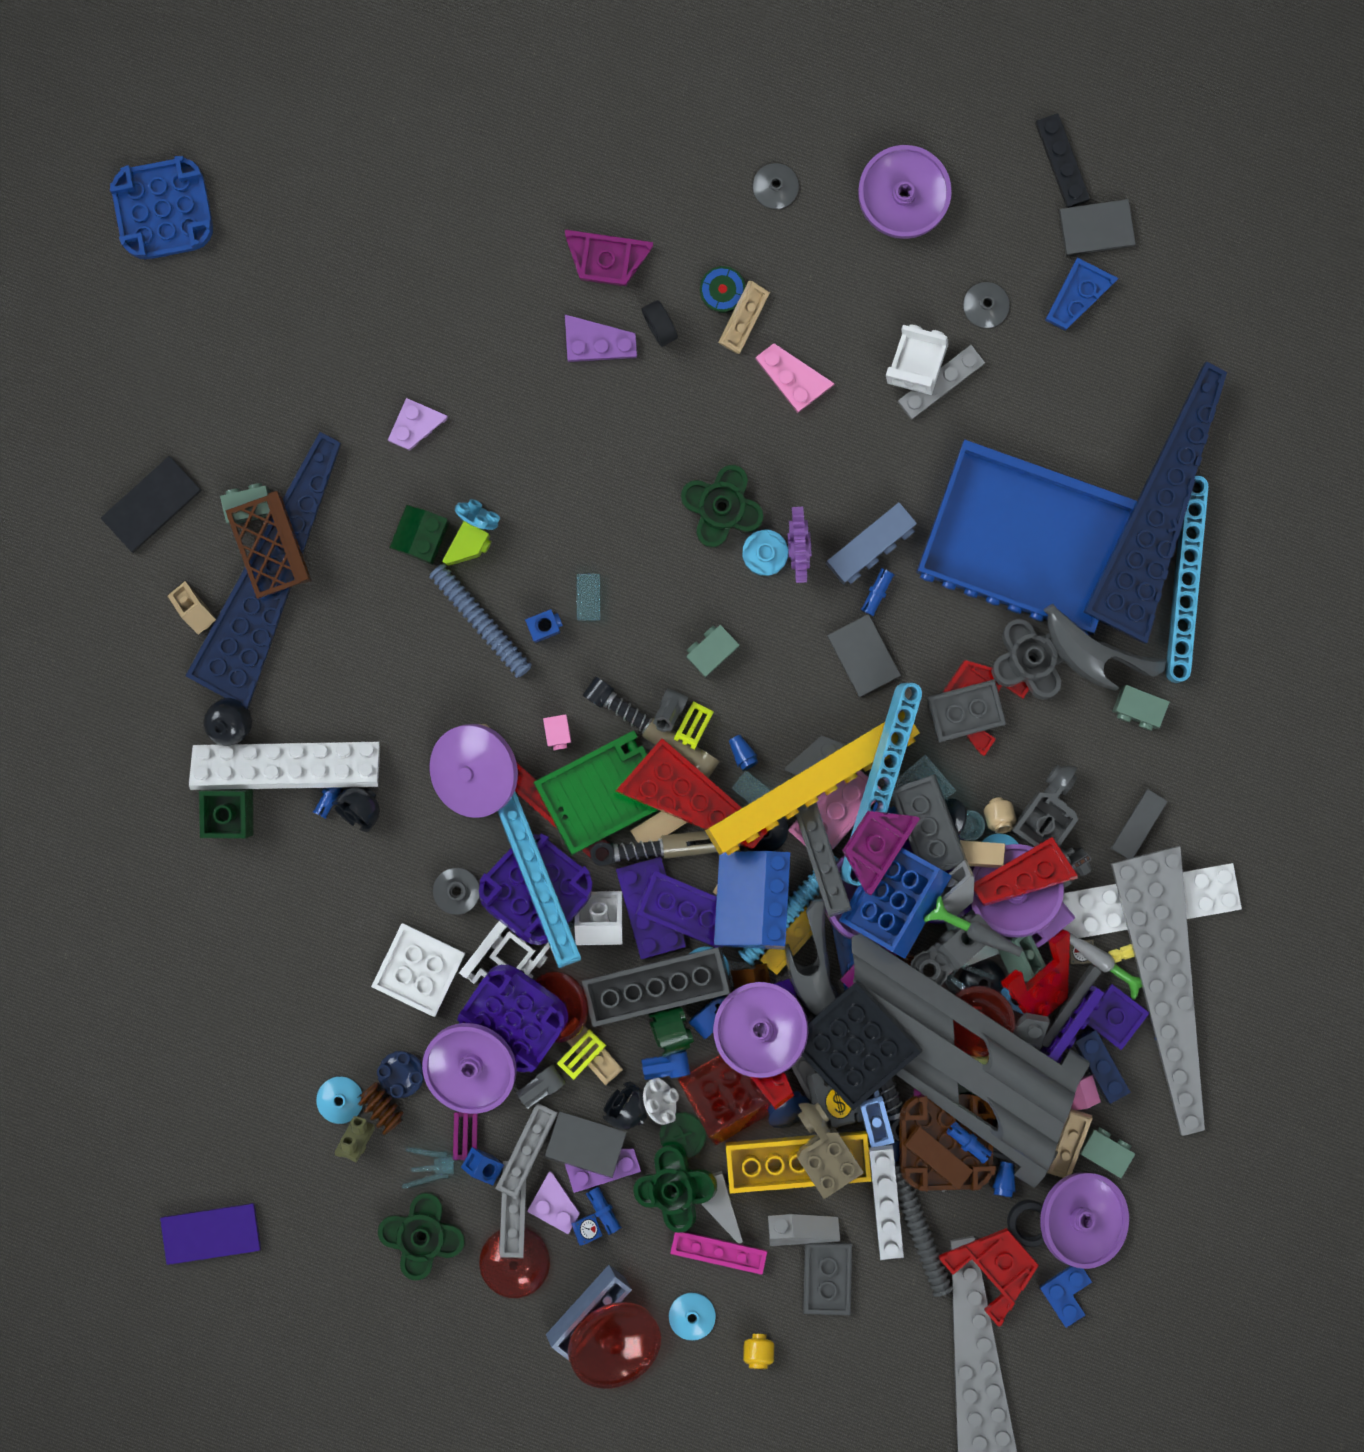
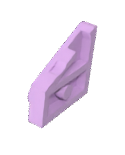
M406 398L388 441L410 451L420 440L431 434L442 422L444 423L448 416Z
M551 1171L548 1172L527 1211L566 1234H569L572 1229L571 1223L575 1222L580 1214Z

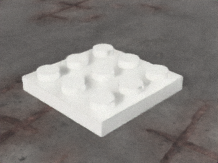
M402 923L371 987L435 1017L466 953Z

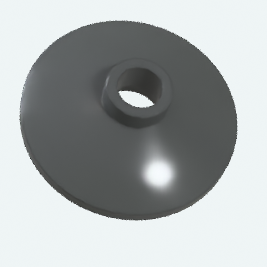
M772 163L762 167L753 180V193L757 201L769 209L787 207L795 200L799 189L796 174L788 166L779 163ZM779 181L780 186L775 188L772 186V182Z
M991 282L978 283L971 287L965 295L963 302L964 313L967 319L975 326L992 328L999 325L1006 318L1009 311V298L1006 292L997 284ZM990 300L991 306H984L983 301Z
M462 868L445 870L435 880L433 886L434 900L438 907L446 913L454 915L466 913L476 905L479 899V883L468 870ZM456 886L461 888V894L458 896L453 893V889Z

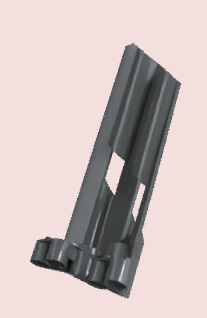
M859 933L852 936V954L854 959L853 983L858 980L922 1048V1052L896 1075L1021 1166L1016 1173L1014 1172V1175L1035 1188L1045 1177L1058 1154L1056 1148L1070 1113L1077 1086L1088 1069L1090 1061L1070 1049L1062 1064L1057 1063L863 934ZM953 1020L984 1040L989 1052L987 1064L980 1063L955 1046ZM958 1083L990 1105L996 1116L998 1129L959 1104Z

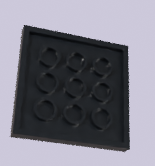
M856 980L808 1022V1040L801 1056L854 1111L922 1052V1048L863 985Z

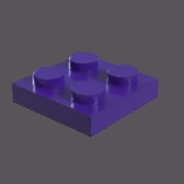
M1110 984L1102 996L1104 1000L1097 1010L1093 1009L1088 1016L1090 1021L1087 1025L1096 1030L1118 1049L1122 1050L1149 1015V1012L1113 984Z

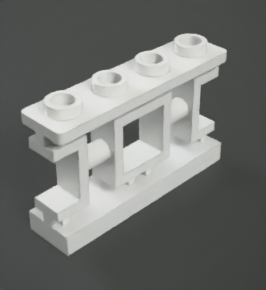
M498 921L459 974L469 979L473 984L478 981L481 975L485 977L488 972L483 968H480L476 975L472 972L491 947L495 950L489 957L498 965H508L497 954L511 938L528 951L527 955L517 966V969L522 970L527 976L533 978L534 976L530 973L535 966L540 969L548 957L545 953L549 950L550 945L547 943L533 961L531 956L536 950L511 931L505 937H502L501 934L507 927Z

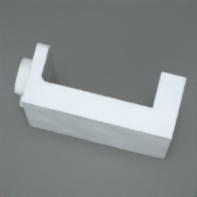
M903 325L901 329L902 336L892 366L888 367L886 373L887 384L932 395L948 347L947 336L937 330L930 332L922 330L917 325Z

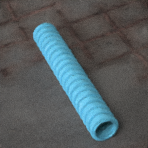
M814 870L812 875H808L809 879L807 881L804 880L802 886H798L799 890L797 892L794 891L792 897H788L787 928L790 927V922L793 923L795 921V917L800 916L798 913L800 911L803 912L805 910L804 907L810 905V900L814 901L813 897L819 895L820 889ZM744 947L738 953L749 965L754 966V961L756 959L759 960L761 954H765V949Z

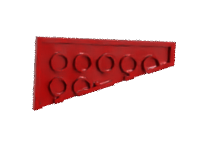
M663 738L615 791L705 830L742 809L741 806ZM764 828L758 832L760 837L750 843L744 840L739 844L753 849L768 831Z

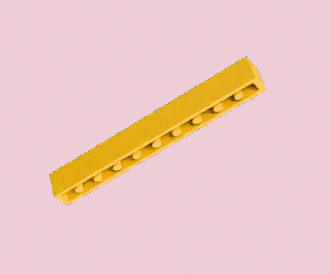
M904 711L898 714L900 722L905 718ZM885 722L705 830L719 855L724 852L727 855L732 854L740 849L738 844L746 840L747 843H750L760 837L758 832L766 828L769 831L778 826L779 822L777 820L784 816L787 819L799 813L798 807L803 804L809 807L819 801L818 795L825 792L827 796L838 789L836 784L844 780L847 784L857 778L856 772L862 768L865 772L870 770ZM913 724L907 746L916 742L914 737L920 734L915 724ZM896 732L891 736L893 744H896L898 741Z

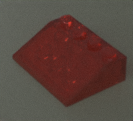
M721 1055L691 1071L689 1075L678 1079L706 1133L715 1146L769 1115L767 1110L771 1104L749 1076L743 1075L731 1068Z

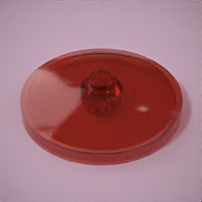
M618 1302L602 1306L587 1315L575 1328L568 1346L569 1362L577 1377L589 1386L608 1389L626 1385L643 1375L655 1361L661 1345L660 1329L652 1314L640 1305Z

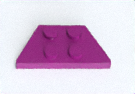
M565 230V237L579 279L583 281L626 287L653 248V242Z
M867 811L842 850L865 893L868 895L873 894L920 818L910 815Z

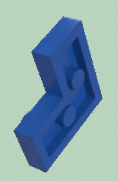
M1069 1266L1039 1286L1065 1328L1085 1316L1073 1295L1092 1283L1084 1269Z

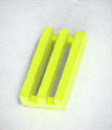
M693 701L674 740L678 741L680 739L683 741L682 744L687 745L688 743L691 745L690 748L695 750L714 711ZM694 709L699 710L686 735L682 732ZM702 714H707L695 739L691 738Z
M589 1029L557 1064L574 1080L603 1050L606 1044ZM590 1036L592 1040L568 1064V1066H566L564 1062ZM597 1043L599 1047L573 1073L570 1069Z

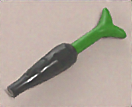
M941 896L936 900V909L924 918V922L944 920L967 931L968 937L972 940L1012 953L1020 957L1023 948L1013 944L983 923L977 921L970 923L949 913L944 907Z

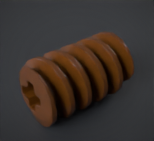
M375 1082L358 1096L361 1097L358 1105L367 1104L364 1112L369 1113L373 1111L370 1120L379 1119L376 1127L385 1126L382 1134L386 1135L403 1121L400 1118L404 1112H394L398 1105L396 1103L388 1105L392 1099L391 1096L383 1098L386 1090L381 1089L377 1091L376 1089L380 1083Z

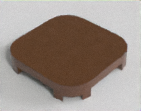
M923 1094L913 1096L905 1102L899 1118L900 1171L905 1182L917 1190L926 1192L929 1190L971 1189L974 1191L982 1189V1186L988 1183L992 1175H995L996 1166L993 1165V1146L928 1099L927 1096ZM959 1094L960 1105L993 1126V1119H996L986 1101L977 1095ZM954 1122H957L970 1135L974 1134L982 1145L992 1151L990 1157L986 1156L989 1159L982 1164L969 1151H964L961 1148L962 1145L947 1134L948 1128L952 1130L950 1126ZM917 1126H920L973 1170L960 1189H956L903 1145Z

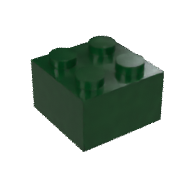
M253 789L199 791L200 838H248L253 836Z

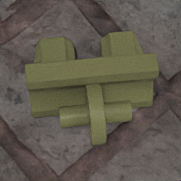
M353 1116L335 1150V1156L346 1157L357 1163L361 1154L366 1150V1144L375 1129L374 1124L366 1122L364 1118Z

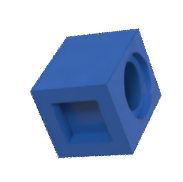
M551 609L525 619L535 643L561 633L559 627L563 626L558 613L553 615ZM544 619L550 620L552 623L550 630L546 632L539 629V623Z
M472 1147L461 1168L471 1177L494 1185L504 1164L493 1155Z

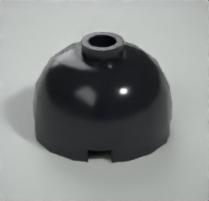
M232 698L220 699L212 704L205 713L203 721L205 732L216 744L223 746L235 745L245 739L251 731V713L241 705L242 703L239 700Z
M350 787L340 793L332 802V805H337L334 808L335 811L352 826L355 823L361 826L359 830L363 832H369L380 814L379 803L375 799L376 794L369 788Z
M631 1081L623 1084L626 1088L621 1092L617 1089L608 1099L603 1109L606 1113V1116H602L603 1119L621 1130L639 1126L647 1118L643 1091Z

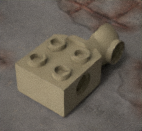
M817 1102L814 1105L801 1103L798 1105L802 1112L798 1116L808 1132L811 1134L815 1131L817 1135L801 1146L796 1156L823 1199H825L864 1172L837 1130H830L826 1122L829 1121V1118Z

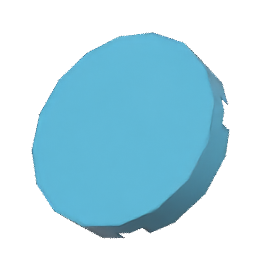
M760 530L752 533L746 539L742 557L745 565L751 572L760 576H770L778 573L785 566L788 559V547L785 539L779 533L772 530Z

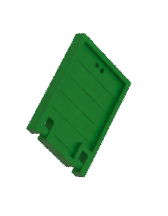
M634 730L533 783L571 856L658 811V809L615 792L647 756L643 746H637L635 740L638 737ZM624 745H627L630 751L627 754H624L621 749Z

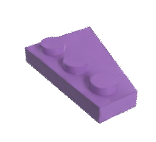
M565 315L568 362L637 358L635 333Z
M622 1148L613 1178L565 1164L574 1193L641 1172L634 1148Z

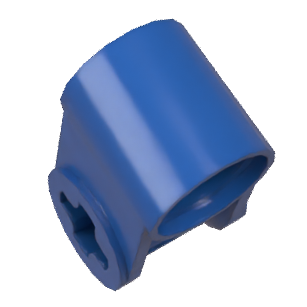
M725 996L715 997L688 1022L704 1039L713 1033L714 1020L717 1013L716 1004L719 1003L721 1005L726 998Z

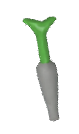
M1070 933V944L1099 970L1103 972L1110 971L1128 983L1131 999L1135 1000L1139 989L1142 987L1140 977H1134L1116 965L1114 958L1109 953Z

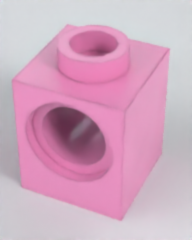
M567 715L543 718L548 747L553 746V750L566 749L567 744L572 743Z

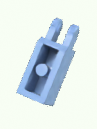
M877 1090L873 1093L874 1096H870L860 1105L871 1147L895 1143L882 1095Z

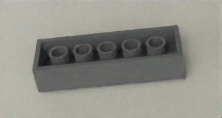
M721 946L582 981L593 1027L727 995L732 992Z

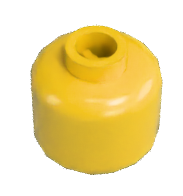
M752 1334L751 1339L744 1341L743 1361L749 1364L751 1369H768V1365L774 1362V1342L766 1339V1334Z

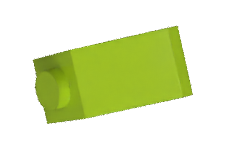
M464 521L442 562L447 566L480 557L482 552L486 553L492 542L489 540L491 536L489 533Z

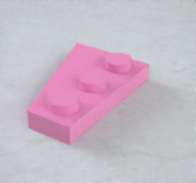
M772 344L755 358L797 413L834 386L833 382L776 344Z

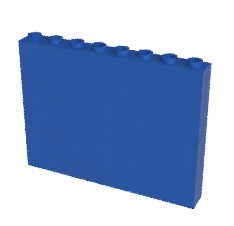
M964 440L916 573L920 574V578L925 581L933 582L937 580L942 582V586L947 589L955 590V588L965 590L964 594L973 598H977L978 595L985 597L986 602L992 605L999 606L1001 603L1007 605L1008 610L1018 614H1021V611L1030 614V618L1037 621L1048 620V615L1044 609L1050 604H1054L1058 610L1064 613L1088 635H1092L1095 633L1099 620L1083 613L1137 501Z

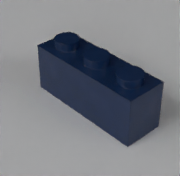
M1091 1028L1076 1036L1074 1046L1080 1056L1090 1061L1088 1071L1090 1075H1093L1095 1084L1104 1100L1111 1104L1131 1093L1097 1031Z

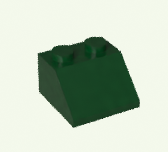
M406 505L389 548L433 565L450 522L447 518L429 511Z

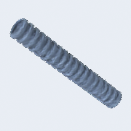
M441 564L434 569L429 578L435 580L434 584L439 585V590H443V594L449 596L448 600L454 602L453 606L458 607V611L463 613L462 616L464 618H468L467 622L473 624L472 628H476L477 633L482 634L481 638L487 640L486 644L492 646L491 650H495L496 655L501 656L500 660L506 662L505 666L511 668V673L515 672V677L520 678L528 672L532 664L527 663V658L522 657L523 653L517 651V646L513 647V642L507 640L508 636L503 635L504 631L499 630L497 624L494 625V620L488 618L489 614L484 613V608H480V604L474 602L475 598L469 596L470 592H466L464 586L461 587V582L455 580L456 576L451 575V570H447L445 564Z

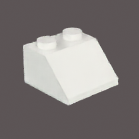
M622 891L591 892V897L587 904L575 916L576 945H622Z

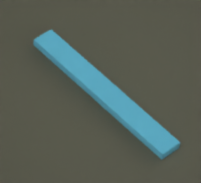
M515 791L510 801L497 812L557 966L561 968L580 961L581 956Z

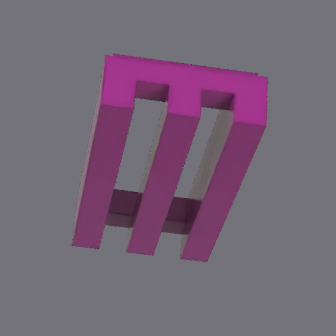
M454 1112L453 1160H465L468 1155V1117H473L472 1147L477 1149L478 1113ZM459 1117H463L462 1154H459Z

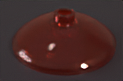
M549 972L541 975L535 981L556 995L563 1003L566 1002L568 1021L555 1043L569 1041L580 1034L586 1024L588 1017L586 994L577 980L566 973Z
M971 986L955 994V996L1012 1033L1014 1032L1015 1017L1011 1004L997 990L986 986ZM953 1020L955 1046L970 1056H989L984 1040Z
M524 1228L523 1258H499L500 1230L491 1235L482 1248L479 1260L480 1272L488 1287L495 1293L508 1298L525 1297L539 1289L547 1278L550 1268L549 1252L541 1237L535 1232ZM511 1261H516L518 1263V1267L516 1269H512L509 1266V1263Z

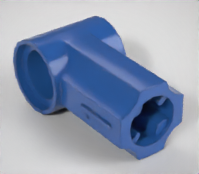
M686 1050L664 1058L658 1056L642 1059L645 1080L666 1076L676 1078L690 1074Z

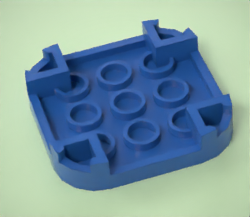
M174 156L175 159L135 167L127 165L120 168L121 171L114 177L113 182L110 183V192L113 196L120 234L119 239L122 246L132 256L139 259H153L195 251L204 247L209 242L213 234V221L204 176L200 168L193 161L183 156Z

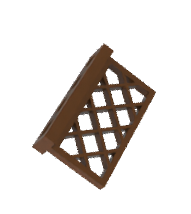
M274 491L262 498L225 510L257 599L301 583L304 584L312 581L281 493ZM265 502L268 503L270 509L266 519L254 514L258 505ZM253 507L252 510H251V512L248 511V510H245V509H248V508ZM243 511L249 514L244 527L235 523L234 513ZM253 516L264 521L259 534L247 529ZM271 516L273 517L274 523L269 521ZM268 523L277 528L278 533L274 541L262 536ZM237 527L242 529L240 534ZM246 531L257 536L252 549L243 545L242 538ZM279 537L282 542V545L277 543ZM261 538L272 543L267 556L255 551ZM276 545L283 548L286 553L282 563L270 558ZM245 549H247V550L250 551V553H249L248 556H247V553H246ZM253 553L265 558L260 571L251 567L250 560ZM287 559H288V562H289L290 567L287 566V565H285ZM268 560L280 565L275 577L263 573ZM283 567L292 571L295 580L287 583L278 580ZM253 571L258 573L256 578L254 576ZM261 575L273 580L270 588L260 592L258 587ZM276 582L282 584V585H279V586L274 587L275 584H276Z

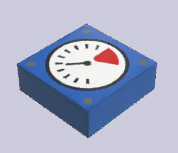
M594 1214L571 1223L579 1245H585L602 1236Z

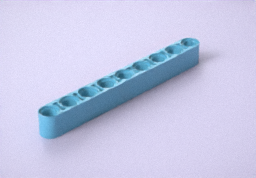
M1195 476V482L1199 484L1201 490L1200 493L1193 491L1191 493L1178 537L1166 661V677L1174 683L1187 680L1191 674L1208 497V482L1202 476ZM1190 505L1197 507V516H1192L1189 513L1188 508ZM1187 528L1195 530V539H1190L1187 536ZM1185 551L1193 553V562L1185 560ZM1183 574H1188L1191 576V585H1185L1183 583ZM1181 597H1186L1190 601L1187 609L1180 605ZM1179 620H1184L1187 623L1188 628L1185 632L1179 630ZM1177 643H1182L1185 646V653L1183 655L1176 652L1175 647ZM1175 666H1180L1183 669V676L1181 678L1174 675L1173 669Z
M901 683L894 691L851 836L867 811H872L871 803L874 800L878 803L876 812L887 813L922 697V690L915 683ZM908 687L912 692L909 699L905 697V690ZM901 710L905 713V718L902 722L898 719V713ZM896 732L898 741L896 744H893L891 736ZM887 755L891 757V764L888 767L884 763ZM880 778H883L885 781L882 789H879L877 785ZM845 856L840 871L842 880L848 884L861 885L857 877L854 880L851 879L850 873L853 869Z

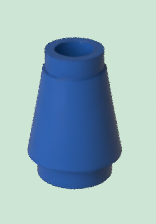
M737 735L729 740L737 767H740L742 771L748 770L758 763V755L741 735Z
M1000 1162L992 1187L994 1195L1003 1197L1013 1196V1192H1015L1013 1163Z

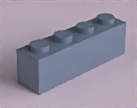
M897 503L827 560L826 564L843 585L847 581L852 584L861 576L859 572L863 568L867 567L869 570L879 562L877 557L884 552L887 555L897 547L896 541L901 537L904 540L910 537L915 532L913 528L917 523L904 507Z
M608 1265L547 1332L546 1336L551 1347L569 1360L631 1292L632 1289L626 1278Z

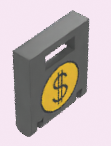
M818 1073L806 1076L812 1104L819 1103L829 1118V1121L826 1122L829 1129L863 1120L860 1105L853 1111L829 1085H824V1080Z

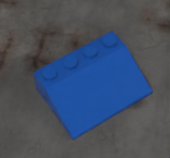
M901 848L873 894L868 895L865 893L862 885H859L850 900L852 910L844 912L839 921L891 952L906 958L926 923L924 922L925 916L933 911L937 898L942 895L952 876L906 849Z
M742 851L733 852L730 855L724 852L719 855L714 946L785 950L790 852Z

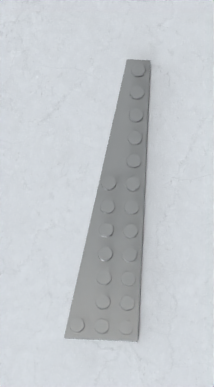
M1175 846L1111 863L1179 1132L1181 1136L1204 1131L1205 1126L1181 847Z
M974 1236L950 1240L951 1250L975 1241ZM970 1260L954 1275L952 1274L958 1452H1017L991 1318L984 1310L988 1303L982 1273L978 1265L973 1260Z

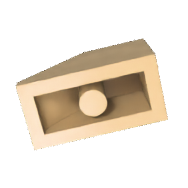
M186 581L168 595L181 618L198 635L203 630L208 629L216 620L209 608Z

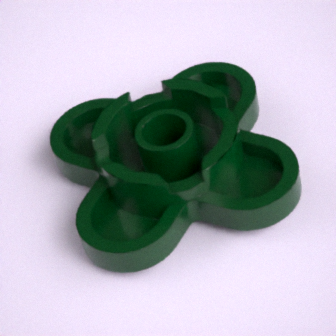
M736 465L723 467L712 485L694 480L687 483L682 489L681 501L683 506L687 510L701 516L696 534L700 543L706 547L715 548L722 545L731 528L742 532H752L758 529L762 523L763 511L756 502L743 496L748 478L741 467ZM724 503L726 510H718V504Z
M670 1144L659 1149L655 1155L656 1173L647 1174L639 1178L634 1185L633 1192L635 1199L642 1206L648 1208L658 1207L662 1210L664 1222L671 1231L682 1233L690 1229L696 1221L695 1204L705 1203L715 1196L717 1181L713 1174L707 1170H690L684 1150L677 1145Z
M423 1192L414 1198L410 1206L409 1216H387L378 1228V1237L385 1246L401 1250L400 1268L404 1276L411 1280L424 1279L432 1269L435 1256L454 1257L462 1251L465 1244V1236L459 1227L441 1222L442 1202L437 1195L430 1192ZM418 1232H424L426 1234V1238L420 1239L418 1237Z

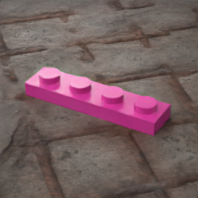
M675 1232L670 1254L762 1275L767 1250L690 1232Z

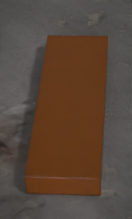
M920 1126L916 1127L903 1144L956 1189H960L973 1172L971 1168Z

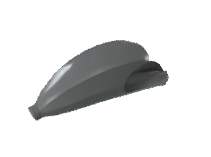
M1050 604L1044 609L1048 615V629L1051 641L1059 656L1073 671L1091 683L1110 690L1119 689L1117 685L1108 680L1104 675V665L1109 658L1145 676L1155 677L1164 671L1166 659L1139 656L1103 641H1096L1058 610L1054 604Z
M823 899L814 900L806 909L818 956L816 961L809 966L799 965L794 960L789 944L785 945L786 965L793 987L805 1007L814 1016L818 1015L839 996L836 988L832 986L830 981L831 969L825 935L826 907Z

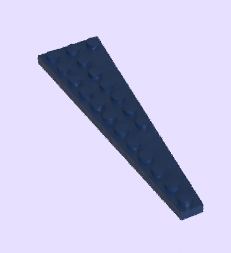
M1209 362L1203 364L1083 613L1144 644L1148 642L1155 619L1154 614L1157 604L1160 602L1164 580H1166L1168 575L1169 563L1175 551L1176 540L1179 537L1196 480L1195 475L1201 463V455L1209 436L1210 424L1214 419L1216 405L1219 402L1227 374L1226 371Z
M319 432L283 497V502L302 554L341 447L340 442L322 432ZM269 524L263 536L274 541L278 533L277 528ZM279 537L277 543L282 545V542ZM261 538L255 551L267 556L272 543ZM276 545L270 558L282 563L286 553L283 548ZM253 553L250 560L251 567L260 571L265 558ZM287 559L285 565H287V566L290 567L289 562H288V559ZM268 560L263 573L275 577L280 565ZM245 567L185 676L225 698L239 700L242 703L241 705L248 709L291 587L257 599ZM283 567L278 580L284 583L293 581L292 571ZM253 571L254 576L256 578L258 573ZM261 575L258 581L260 592L268 590L273 580ZM276 582V584H275L274 587L279 586V585H282V584Z

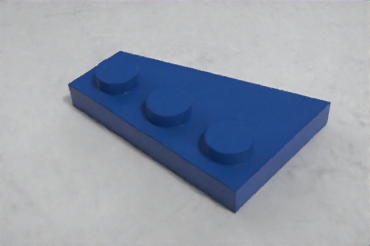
M1077 257L1045 321L1066 331L1119 278Z

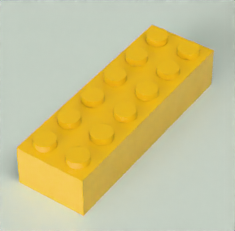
M866 1131L839 1133L864 1172L850 1183L871 1182L868 1135ZM816 1135L726 1142L729 1192L742 1193L815 1186L796 1155L800 1147Z

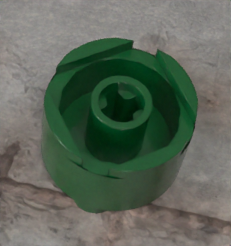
M678 1006L647 1014L649 1018L653 1017L654 1021L649 1023L657 1046L665 1050L661 1053L663 1058L690 1048V1043H693L694 1040L690 1029H685L682 1022L686 1020L682 1007Z

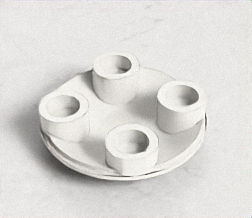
M660 1078L649 1080L643 1091L644 1106L648 1115L660 1125L674 1122L676 1119V1102L679 1099L677 1090L670 1088Z

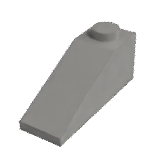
M722 1171L713 1173L717 1181V1192L712 1199L702 1203V1206L738 1244L742 1243V1236Z
M797 1214L768 1216L770 1246L840 1241L838 1217Z

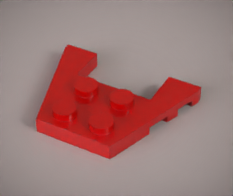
M964 660L942 693L993 680L992 668ZM996 682L997 690L999 692L1002 686ZM1025 682L1012 687H1005L1021 699L1029 691ZM985 731L966 735L982 756L986 755L996 738Z
M1062 929L1048 941L1053 960L1026 984L1023 973L1018 970H1014L1001 981L1003 987L1009 990V995L1012 999L1018 1002V1007L1024 1014L1048 1016L1068 998L1070 933Z
M1008 1228L938 1256L939 1260L953 1275L970 1260H973L1002 1294L984 1308L985 1312L998 1327L1003 1324L1005 1316L1013 1308L1018 1295L1024 1290L1039 1266Z

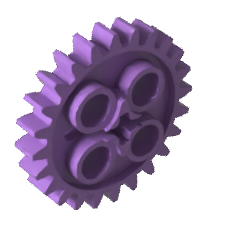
M803 506L792 507V521H789V533H787L789 557H791V569H795L796 583L807 582V569H810V556H812L810 532H808V520H804Z

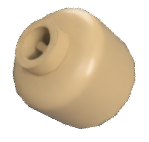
M1001 797L990 800L989 804L984 808L987 826L997 834L1011 831L1017 822L1012 802L1003 800Z

